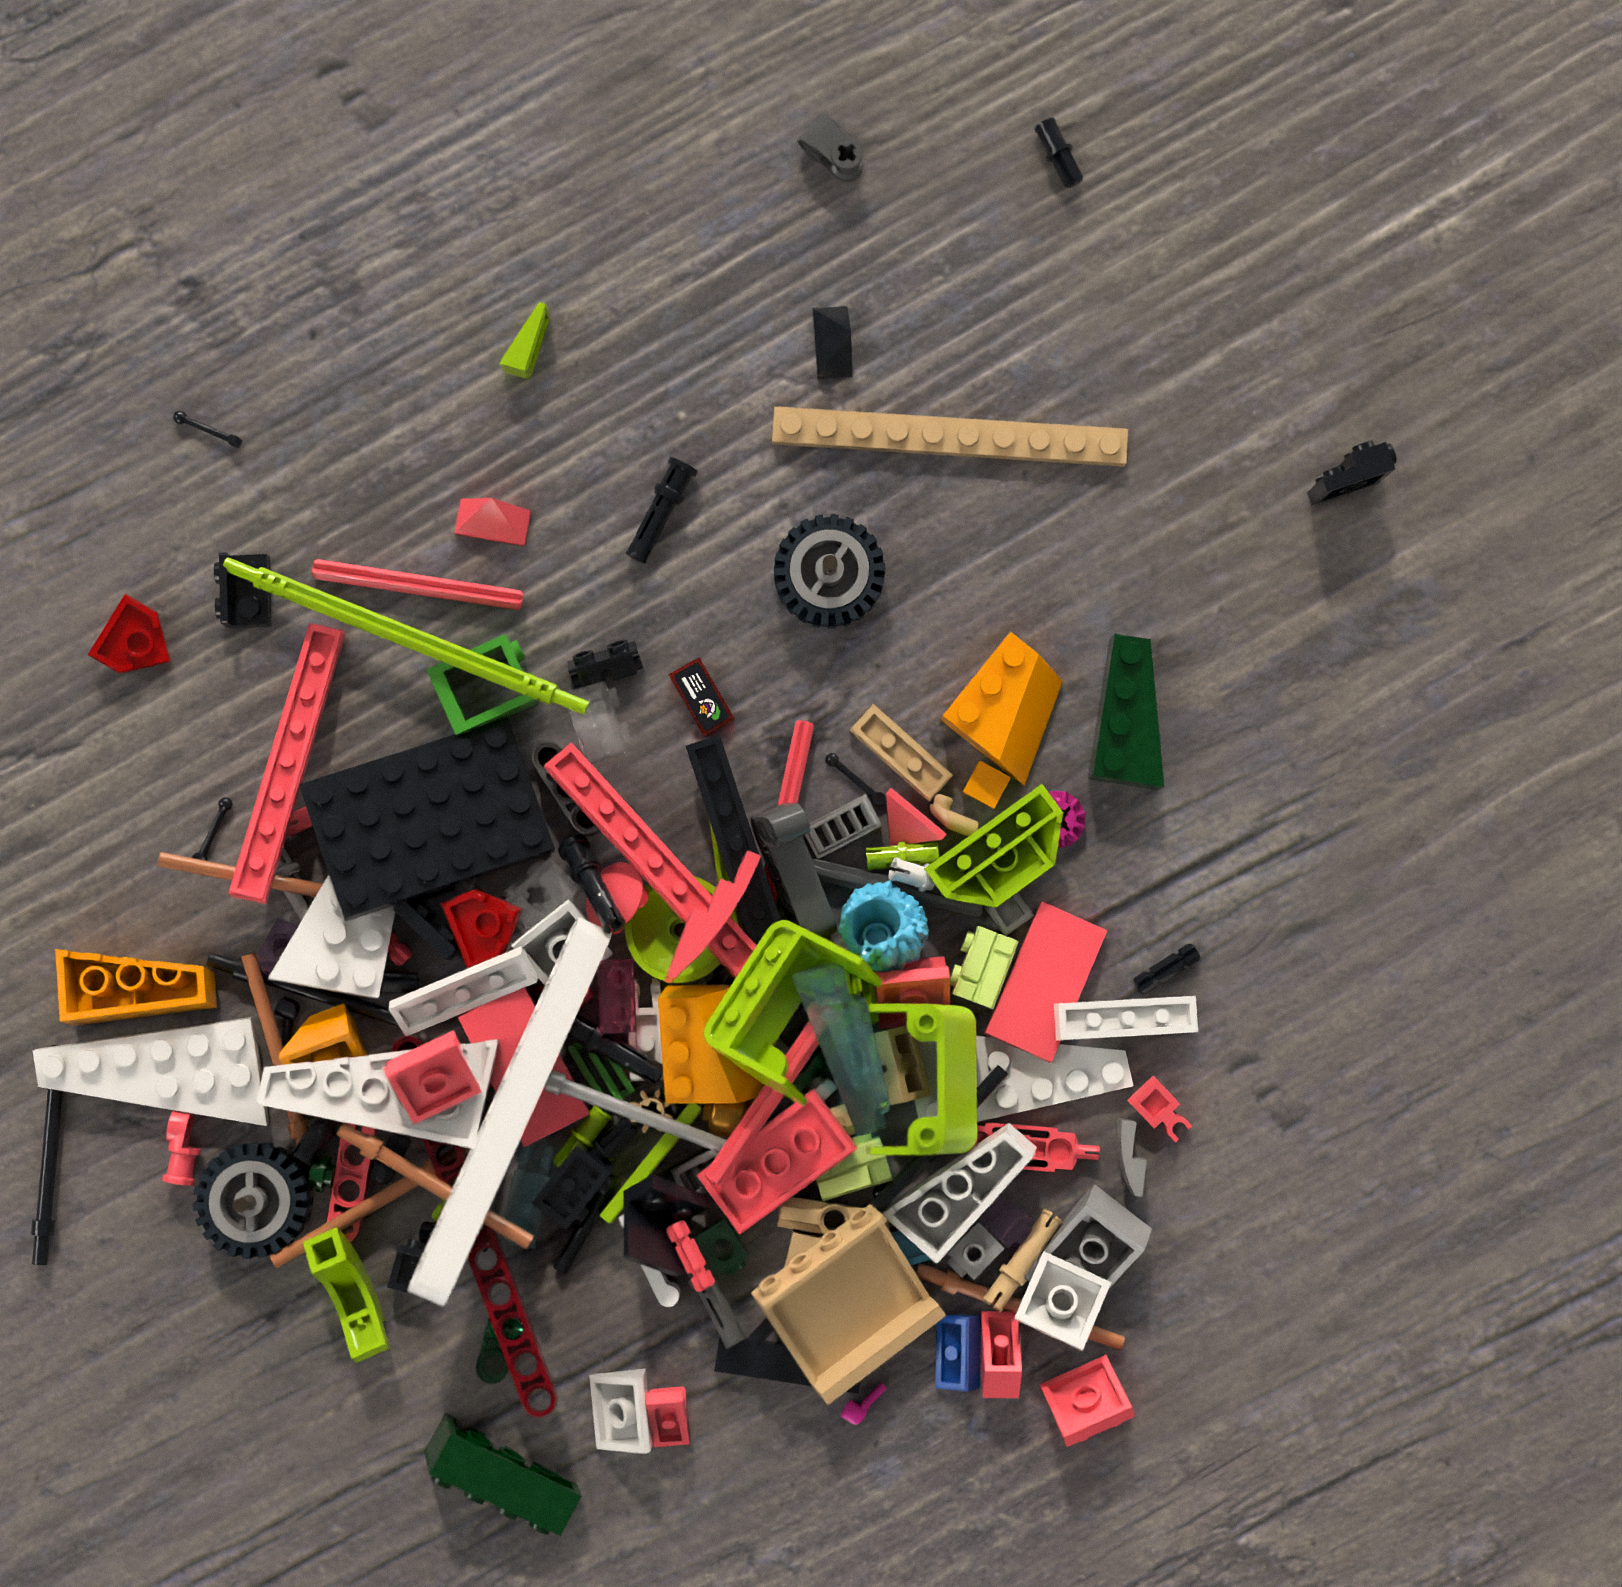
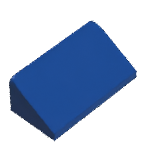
M945 1314L946 1316L936 1323L935 1388L964 1392L979 1389L980 1315Z

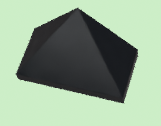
M848 306L812 308L817 378L853 377L851 327Z

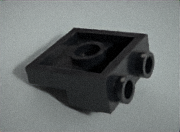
M1373 440L1354 446L1352 452L1344 455L1345 460L1340 465L1324 471V476L1315 479L1316 484L1307 492L1311 505L1379 484L1396 469L1394 464H1396L1397 459L1393 446L1386 442L1374 445Z

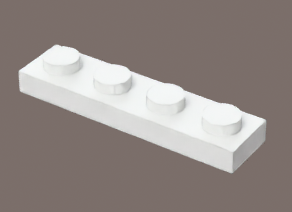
M518 947L389 1002V1011L404 1035L409 1036L537 982L538 974L523 948Z
M1196 996L1054 1004L1056 1040L1198 1032Z

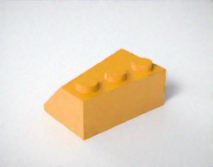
M1010 631L940 720L1024 787L1063 680L1036 651Z
M667 985L658 997L665 1103H741L756 1098L765 1084L714 1050L704 1038L706 1023L731 985Z

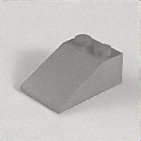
M1094 1184L1068 1213L1062 1225L1059 1226L1043 1251L1111 1282V1287L1144 1252L1152 1228ZM1043 1251L1024 1277L1028 1281H1031Z

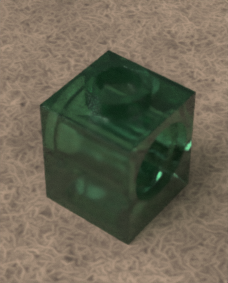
M726 1216L695 1234L694 1239L716 1276L723 1272L730 1276L746 1266L744 1259L749 1256V1252ZM720 1239L729 1240L734 1246L733 1254L727 1258L717 1256L713 1250L714 1243Z

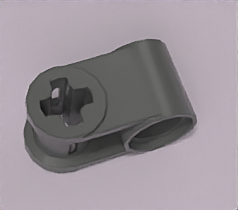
M821 113L798 138L797 142L801 149L813 160L821 163L838 179L851 181L861 174L863 169L861 145L843 131L828 115Z

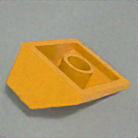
M344 1003L309 1016L279 1052V1059L283 1065L368 1056L358 1027Z

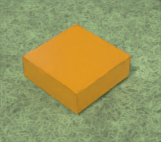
M979 761L962 793L994 810L1011 777Z

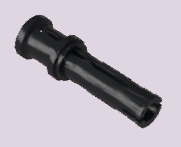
M674 457L669 458V467L661 483H656L654 487L656 496L625 553L627 556L643 564H646L650 552L675 505L679 506L683 502L684 497L682 494L691 477H695L698 473L695 468Z
M583 835L569 837L560 844L558 853L562 860L567 861L570 867L571 879L583 888L604 932L611 933L609 924L613 933L621 930L625 925V919L617 908L600 875L601 864L597 858L591 855L588 839Z
M578 1010L567 1037L584 1046L585 1052L589 1054L597 1052L644 1079L655 1087L663 1075V1064L608 1033L606 1025L603 1023L595 1024L580 1015V1010Z

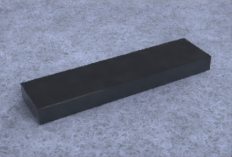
M719 1336L715 1372L811 1386L784 1343L765 1340L758 1347L747 1337L726 1349ZM860 1381L846 1392L859 1394Z

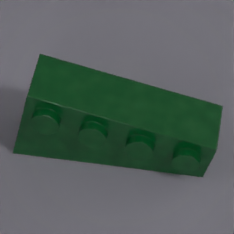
M1116 633L1109 639L1088 779L1152 790L1164 788L1151 639Z
M445 1413L424 1451L428 1472L432 1476L431 1480L446 1489H451L454 1486L465 1491L464 1495L475 1503L484 1504L485 1501L497 1506V1511L507 1518L516 1520L517 1516L529 1521L530 1527L539 1533L548 1535L549 1532H553L561 1536L582 1497L578 1485L537 1462H532L530 1467L525 1465L526 1459L517 1451L506 1445L505 1447L501 1446L499 1450L494 1448L493 1443L485 1438L486 1434L475 1428L468 1432L454 1426L457 1419Z

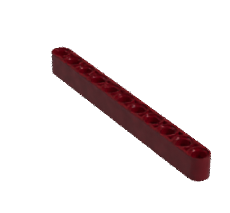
M404 1036L396 1040L391 1052L402 1051L404 1047L412 1044L417 1045V1047L424 1044L415 1037ZM423 1139L437 1178L453 1187L468 1156L465 1147ZM446 1146H454L458 1152L457 1160L450 1166L442 1165L439 1159L441 1150ZM484 1224L482 1231L477 1234L467 1259L523 1408L532 1417H545L554 1411L557 1406V1390L498 1234L495 1230ZM487 1248L492 1249L497 1255V1262L490 1270H484L478 1264L480 1252ZM498 1283H504L510 1289V1298L503 1305L496 1304L491 1298V1291ZM511 1318H516L523 1324V1334L517 1340L509 1339L504 1332L505 1323ZM522 1354H531L537 1361V1368L531 1375H525L518 1369L517 1362ZM536 1389H543L550 1395V1405L545 1410H537L531 1404V1394Z

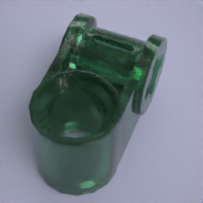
M489 1317L476 1362V1372L482 1381L488 1384H495L502 1381L510 1371ZM511 1318L505 1323L504 1332L509 1339L517 1340L523 1334L524 1328L520 1320ZM488 1356H497L502 1360L504 1365L502 1373L496 1375L487 1371L485 1360Z

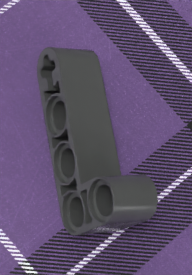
M783 803L751 817L750 822L753 833L788 921L822 938L837 932L835 918L803 839V835L810 832V824L803 808L798 803Z

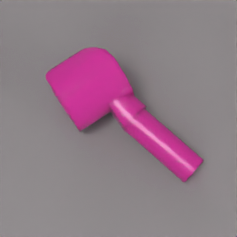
M880 1382L863 1399L860 1405L850 1399L840 1416L851 1424L861 1423L867 1410L887 1388Z

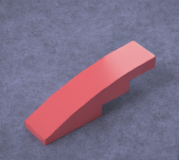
M747 850L742 858L734 882L731 883L720 879L716 885L707 911L705 912L695 907L692 909L664 982L671 984L700 956L720 931L744 894L761 855Z

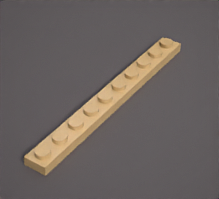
M775 406L772 435L773 445L1121 467L1126 465L1128 429Z

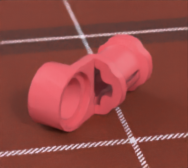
M173 1110L170 1115L166 1141L169 1142L168 1150L171 1152L167 1174L162 1176V1181L186 1186L195 1185V1179L192 1176L196 1156L201 1154V1149L188 1146L193 1125V1113Z

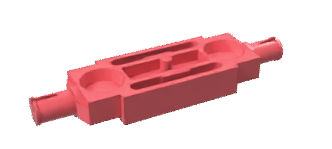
M984 1122V1125H977L975 1145L992 1135L994 1127L1002 1128L1008 1123ZM1011 1124L1016 1129L1048 1132L1047 1137L1024 1135L1037 1147L1032 1159L1045 1160L1046 1165H1025L1022 1170L1055 1172V1169L1073 1170L1077 1159L1099 1160V1154L1085 1152L1100 1153V1146L1078 1144L1076 1133L1060 1132L1056 1127Z

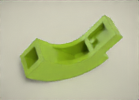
M336 1227L304 1241L303 1245L311 1273L325 1287L333 1301L341 1321L351 1359L358 1363L390 1349L383 1325L385 1317L376 1291L360 1257L347 1237Z

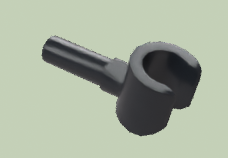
M286 996L278 1000L274 1010L275 1015L285 1018L282 1033L283 1048L291 1039L293 1023L300 1011V1004Z

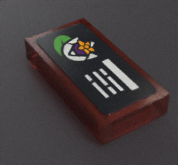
M700 657L668 674L703 737L735 720Z

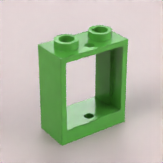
M506 634L470 649L483 656L491 655L503 649L509 665L524 672L520 662L526 658L517 640L511 642ZM442 662L426 669L457 736L482 725L507 718L539 703L538 700L521 695L467 719L448 677L449 673L459 668Z

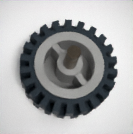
M822 514L815 516L813 520L808 521V519L801 521L800 526L797 528L793 527L788 532V536L782 539L774 560V582L781 602L786 605L787 610L792 615L795 614L798 617L799 621L813 624L812 627L816 628L824 626L828 627V629H836V626L843 625V627L851 625V622L862 619L875 606L885 579L883 552L881 547H878L874 535H870L867 532V528L862 524L857 525L853 523L854 519L846 517V519L838 518L839 515L831 514V517H823Z
M250 1142L234 1146L219 1153L217 1158L212 1159L207 1164L208 1168L201 1172L198 1178L201 1180L200 1184L195 1186L193 1195H197V1201L193 1203V1211L198 1210L199 1218L195 1220L197 1225H202L205 1230L202 1235L206 1240L212 1239L215 1242L213 1247L217 1250L224 1249L228 1251L226 1255L232 1257L242 1256V1259L262 1258L276 1253L291 1244L305 1229L303 1226L309 1221L311 1216L309 1208L313 1206L314 1197H310V1190L313 1187L308 1185L305 1177L308 1172L305 1167L301 1168L297 1163L299 1160L288 1155L286 1149L272 1146L273 1144L266 1142Z

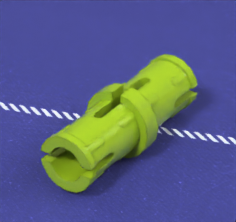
M905 841L898 842V845L866 847L868 871L893 868L890 866L894 858H900L901 860L918 865L931 864L939 858L938 841L920 844H905Z

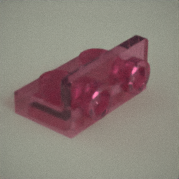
M633 959L601 960L597 968L600 1032L602 1034L637 1032Z

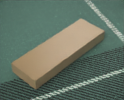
M874 704L849 730L850 733L927 802H930L953 776Z

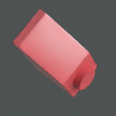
M981 1311L982 1398H1019L1022 1364L1019 1323L1014 1319L1016 1315L1014 1312Z

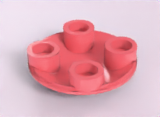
M617 862L605 867L600 875L617 908L624 917L626 925L636 914L637 910L646 905L649 893L647 889L643 888L641 875L631 864ZM586 897V914L589 921L602 927ZM609 924L612 934H618L623 930L622 928L621 930L613 933L612 928Z

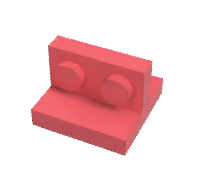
M944 956L920 958L918 961L906 963L904 970L897 969L890 972L874 971L883 981L879 988L875 986L877 1004L950 1005V975ZM879 1013V1029L897 1028L907 1025L906 1013Z
M454 1030L386 1062L387 1066L384 1067L388 1081L413 1124L419 1123L482 1092Z
M1106 1355L1040 1384L1067 1447L1085 1441L1089 1437L1111 1427L1119 1426L1136 1416Z

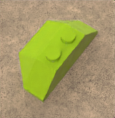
M1041 784L928 865L924 870L945 899L997 908L1055 866L1063 811L1043 784Z

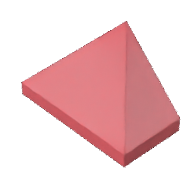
M494 498L461 499L454 533L455 535L525 546L531 511Z
M892 788L889 789L885 798L890 846L898 845V842L905 841V844L940 842L945 837L946 833L896 791Z

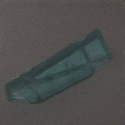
M830 962L795 973L793 975L794 984L856 1134L866 1135L886 1128L883 1113L889 1111L890 1100L866 999L853 993L848 994L843 966Z

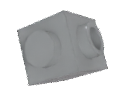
M976 1220L947 1252L951 1257L947 1263L962 1278L968 1274L974 1280L1005 1248Z

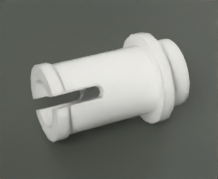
M894 858L890 867L903 870L904 873L889 870V880L916 886L920 892L925 890L931 891L935 886L924 870L930 864L921 866L901 860L900 858Z

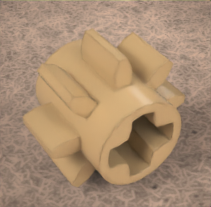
M658 1089L654 1096L650 1097L645 1090H641L640 1093L643 1101L641 1103L630 1102L636 1106L643 1107V1105L648 1106L654 1101L657 1103L656 1109L661 1111V1115L671 1119L674 1118L673 1115L666 1113V1107L670 1106L671 1103H665L660 1099L661 1089ZM644 1124L642 1132L646 1133V1131L649 1129V1126Z

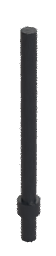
M212 952L210 953L206 966L233 974L234 979L248 982L241 958L237 961ZM260 968L265 985L334 1007L344 1003L350 1012L399 1027L389 1008L334 991L268 980L272 971Z
M48 1089L37 1214L36 1219L32 1220L31 1235H34L32 1265H47L50 1236H54L55 1220H51L63 1094V1091Z

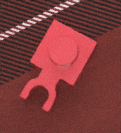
M1154 1076L1127 1100L1154 1129L1163 1122L1164 1131L1174 1142L1179 1140L1172 1131L1174 1124L1181 1122L1188 1129L1192 1127L1181 1114L1173 1112L1180 1103Z

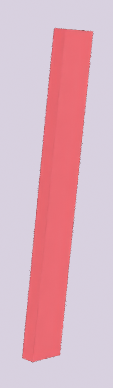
M312 623L308 625L228 894L230 897L267 904L300 792L299 784H302L345 639V632L343 630Z
M572 742L544 765V769L685 924L694 907L705 912L707 911L712 896ZM729 916L707 948L728 972L736 978L757 945Z

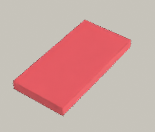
M1041 901L984 1034L1051 1063L1061 1040H1056L1054 1004L1078 1002L1107 930Z
M526 987L476 1007L458 1017L470 1043L500 1040L490 1081L495 1092L499 1088L536 1007ZM559 1052L552 1070L565 1074L566 1079L574 1082ZM544 1087L520 1140L523 1146L526 1147L589 1115L590 1111L584 1101L560 1093L559 1096L545 1091Z
M815 1089L804 1095L808 1100L804 1106L795 1102L762 1127L722 1186L714 1184L705 1177V1172L709 1166L696 1175L739 1235L857 1150L858 1147Z

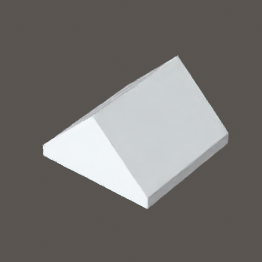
M569 899L511 944L513 949L523 948L537 972L538 978L544 985H546L575 920L581 917L588 921L585 915ZM608 946L600 964L613 954Z
M1043 1251L1014 1319L1082 1351L1111 1282Z
M646 1369L589 1375L596 1449L644 1454L650 1452L653 1442L646 1408V1393L648 1392Z

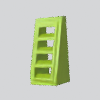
M539 302L502 357L499 365L503 372L528 380L532 377L551 317L545 303Z

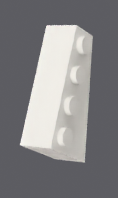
M1008 1123L969 1151L963 1153L894 1199L882 1212V1215L937 1264L1034 1157L1037 1147Z

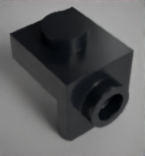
M408 1239L406 1246L398 1244L387 1288L410 1293L408 1292L410 1281L427 1243Z

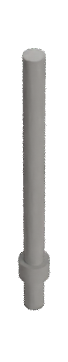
M554 1070L549 1074L544 1085L545 1091L559 1096L560 1093H563L716 1152H719L727 1141L716 1135L566 1079L565 1074Z

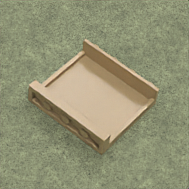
M871 1204L866 1208L855 1211L847 1222L836 1230L824 1234L816 1245L806 1252L793 1257L789 1265L775 1275L766 1277L759 1284V1287L751 1292L813 1389L827 1405L946 1316L940 1305L929 1296L885 1225L886 1218Z

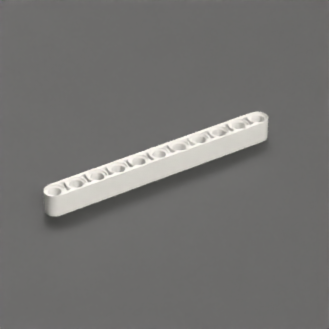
M581 917L575 920L410 1281L408 1292L441 1306H444L606 951L612 932L610 934L605 933L602 927Z

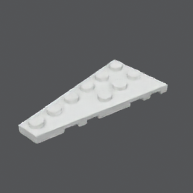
M328 875L268 980L378 999L394 922L395 911L393 909L397 905L345 922L333 884Z
M253 1017L33 1050L38 1087L262 1126L270 1124L267 1106L256 1104L262 1079V1070Z
M976 1036L977 1087L997 1065L1008 1073V1076L977 1108V1122L1134 1086L1126 1051L1059 1044L1053 1061L1048 1063L993 1037ZM918 1040L931 1095L914 1100L918 1118L938 1117L937 1042Z
M500 1040L461 1044L466 1060L482 1092L416 1124H413L384 1071V1067L387 1066L386 1062L411 1050L264 1067L256 1104L471 1148L480 1129Z

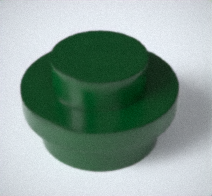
M324 1156L323 1159L314 1158L312 1162L308 1185L316 1188V1192L323 1193L326 1186L332 1187L336 1166L331 1165V1157Z

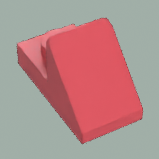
M685 1387L658 1388L647 1392L646 1408L653 1447L690 1444Z

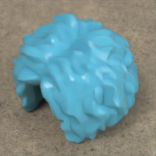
M891 880L873 885L868 883L863 888L855 889L847 903L842 907L838 932L850 952L860 954V957L874 971L890 972L897 969L904 970L906 963L920 959L919 953L924 948L923 940L928 939L929 936L928 919L925 917L923 907L919 906V902L913 896L908 895L904 891L901 892L900 888L892 884Z

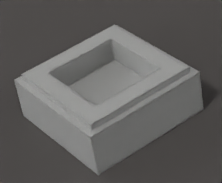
M1018 892L997 908L984 907L1004 936H1007L1034 917V914Z

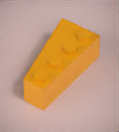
M55 949L60 1022L79 1026L217 1008L215 972L204 966Z

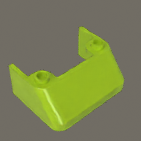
M777 921L767 929L706 1023L704 1038L714 1050L752 1077L804 1106L808 1100L784 1078L788 1070V1059L781 1050L774 1047L775 1042L811 986L824 992H831L842 986L850 973L878 988L883 981L862 957L790 921Z
M866 1005L865 1013H906L907 1029L912 1037L919 1041L937 1042L938 1117H921L912 1122L907 1132V1146H866V1154L934 1155L959 1154L969 1151L977 1140L976 1020L973 1013L968 1008L960 1005Z

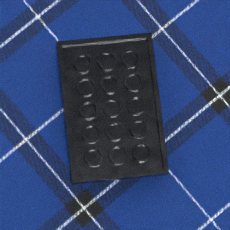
M508 718L482 725L459 736L454 734L299 784L345 922L555 852L553 841Z

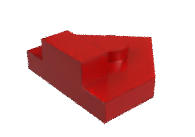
M127 594L123 596L87 654L119 674L171 662L158 612Z
M478 889L471 890L441 903L467 969L506 953L523 910Z

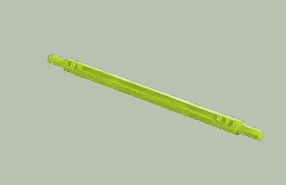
M229 557L223 563L228 573L253 582V586L545 704L552 705V703H555L583 715H586L589 710L590 701L559 690L557 684L340 599L264 567L256 569Z

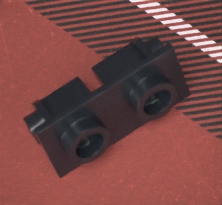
M619 640L607 645V650L593 653L592 650H586L575 654L572 657L573 660L567 661L569 674L577 672V674L571 675L574 688L582 687L584 691L606 684L607 681L603 671L610 669L613 681L637 675V670L643 669L640 655L632 656L638 653L636 642L628 643L627 640Z

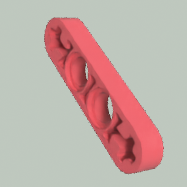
M347 1123L358 1130V1125ZM362 1127L363 1134H369V1136L372 1134L377 1137L378 1129ZM341 1137L327 1222L344 1213V1210L337 1211V1204L345 1208H352L367 1199L373 1161L365 1157L361 1164H351L347 1160L346 1151L352 1144ZM346 1180L356 1182L360 1188L359 1196L354 1201L345 1200L340 1193L341 1185ZM363 1218L352 1224L353 1231L345 1234L350 1242L359 1236Z

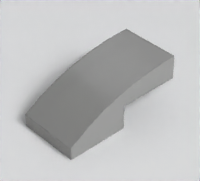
M1117 1118L1116 1141L1121 1172L1130 1193L1134 1196L1142 1197L1147 1160L1133 1157L1136 1121Z

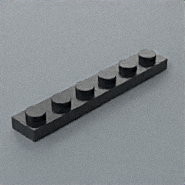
M717 735L686 745L685 747L729 881L733 883L747 850L758 855L759 852L721 737ZM761 859L744 894L737 903L746 933L756 945H758L767 929L773 923L781 921Z

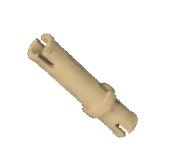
M1047 1209L1042 1210L1041 1215L1007 1265L1002 1264L999 1269L1001 1274L982 1298L985 1303L990 1305L999 1293L1000 1297L992 1308L1000 1313L1004 1310L1003 1308L1017 1287H1023L1026 1282L1024 1277L1063 1223L1058 1216H1055L1048 1227H1045V1224L1053 1214Z

